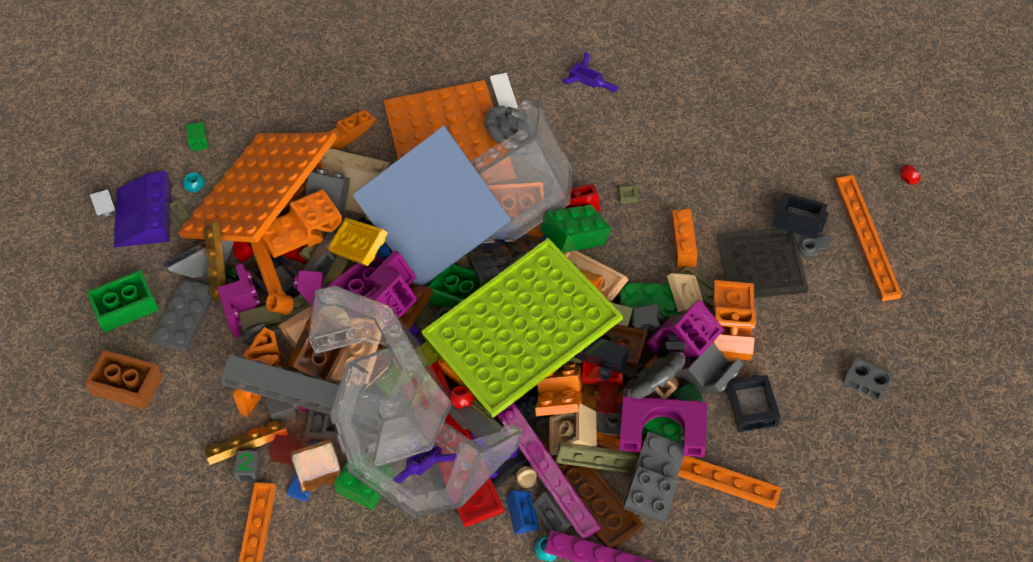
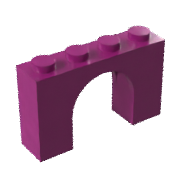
M623 396L619 451L641 452L642 430L645 424L657 417H667L675 420L683 429V456H705L707 402L699 400H667L657 397L637 399Z

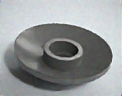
M608 403L596 411V427L599 432L606 435H620L623 403Z

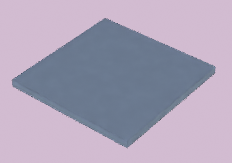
M446 126L441 127L353 194L373 225L388 233L385 237V242L392 252L396 250L402 255L417 277L413 282L420 286L426 285L513 221Z

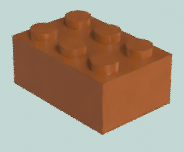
M103 350L85 384L91 395L145 410L163 376L157 364Z

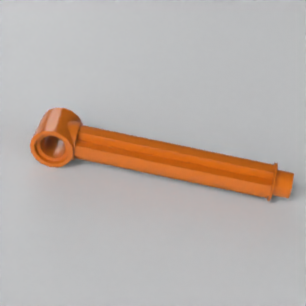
M261 238L258 242H250L269 294L266 300L267 310L288 315L293 309L294 302L292 297L286 295L282 290L268 248Z

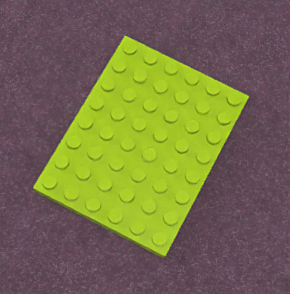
M547 238L421 331V333L491 417L494 418L623 320V316Z

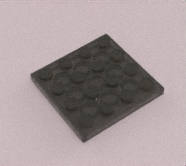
M772 228L718 234L717 240L726 281L754 283V298L808 292V285L794 232Z
M526 235L523 238H508L503 241H489L488 243L480 244L466 254L465 257L482 287L541 244V241L537 235Z

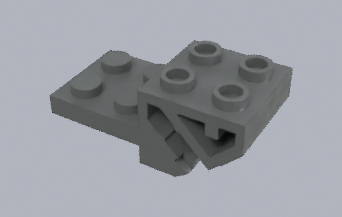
M650 432L646 433L634 472L627 487L623 509L662 524L666 521L678 484L677 477L684 458V445Z

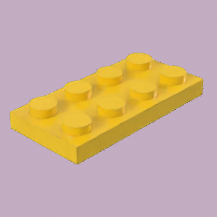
M345 218L327 249L332 254L369 266L374 260L379 247L383 245L388 233L381 228Z

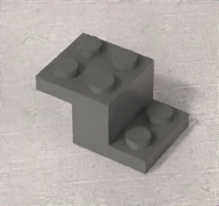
M712 343L700 357L687 358L682 369L675 373L674 377L684 378L688 384L693 382L700 394L720 393L727 387L729 380L739 374V369L743 363L739 358L727 360L715 344Z

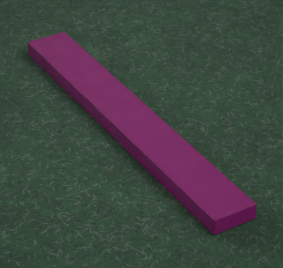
M513 402L497 416L581 539H588L601 529L600 525Z

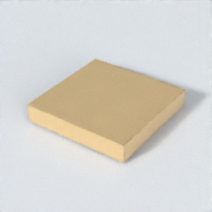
M676 273L667 275L678 312L684 313L695 300L700 299L704 304L695 275Z

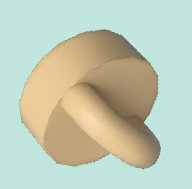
M529 466L520 468L516 474L517 483L524 488L532 487L537 481V473L534 468Z

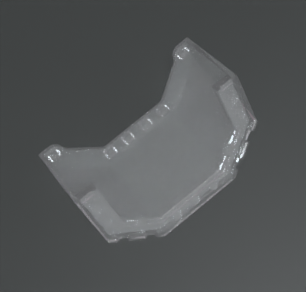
M528 99L518 105V112L520 113L518 132L471 161L513 220L483 243H495V239H505V242L514 241L542 223L546 212L560 210L570 204L573 169L540 105Z
M338 286L315 290L308 339L316 354L363 341L377 346L382 344L389 347L402 371L388 400L382 402L379 406L378 414L382 421L377 442L366 445L365 448L372 466L377 467L432 450L446 416L450 411L452 402L418 341L390 306Z
M392 346L350 361L346 365L330 418L332 424H336L339 433L337 439L342 453H346L349 462L346 464L348 471L413 519L428 514L444 512L449 509L460 508L517 450L524 431L509 424L504 426L501 432L470 440L419 405L406 367L407 357L402 350ZM412 433L421 446L429 442L442 448L441 454L456 453L454 461L436 462L422 475H410L400 484L393 481V478L405 469L406 459L416 452L409 442V436Z

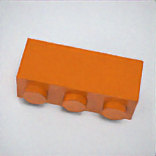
M691 209L672 210L671 226L677 268H684L686 266L696 267L698 254Z

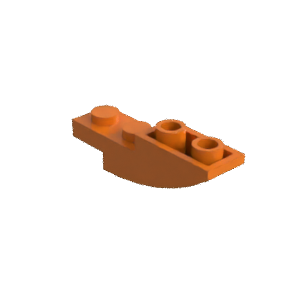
M364 109L338 121L337 128L328 131L334 132L337 137L330 149L341 150L363 135L374 124L376 118Z

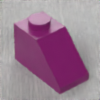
M299 271V275L295 276L294 286L297 287L299 293L312 308L318 311L322 302L324 274L323 272Z

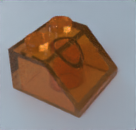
M331 439L290 452L302 492H310L320 486L334 484V481L341 472Z

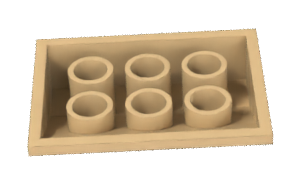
M330 148L322 157L324 168L328 174L333 175L334 172L344 174L345 178L350 179L344 210L366 214L353 194L390 167V162Z

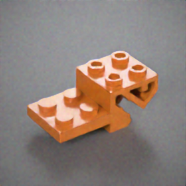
M324 189L291 202L290 213L276 218L262 235L261 239L274 258L303 245H307L309 248L321 243L324 239L320 230L332 233L342 222V215Z
M715 280L713 316L723 327L724 331L713 343L726 359L739 358L740 360L751 361L754 348V336L751 334V328H754L756 324L754 283Z
M264 327L255 336L251 346L244 351L243 357L251 361H262L269 366L282 367L283 359L275 333ZM236 388L233 393L240 415L246 418L262 397L261 395Z
M567 362L537 384L539 397L535 407L536 416L579 412L580 404H583L580 364Z

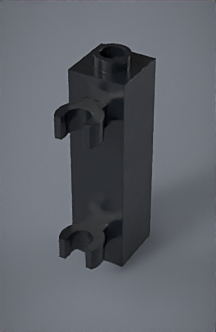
M598 338L575 355L574 358L600 366V379L608 382L612 371L622 374L630 355L628 347Z

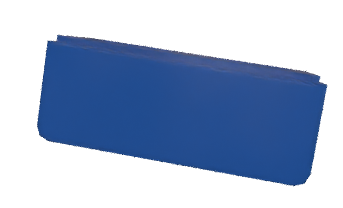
M512 490L506 496L514 534L539 530L536 512L532 506L531 491Z

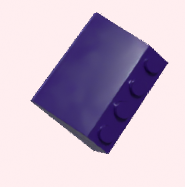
M167 171L147 173L117 189L114 247L170 241L172 184Z

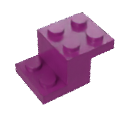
M396 250L368 277L377 290L368 301L389 327H392L418 300L409 288V285L417 277L402 255Z
M243 263L235 266L240 281L217 287L233 338L241 336L239 329H242L239 313L260 307L249 270L245 271Z
M699 299L695 300L683 314L670 316L646 343L659 358L657 349L663 345L662 338L667 337V334L675 333L676 342L684 341L685 350L681 353L684 354L686 360L687 358L700 357L724 329Z

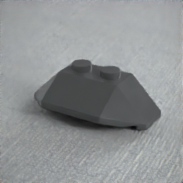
M203 241L162 263L163 266L171 272L192 278L203 276L208 269V260L205 256L206 242ZM222 241L224 262L229 257L234 241Z

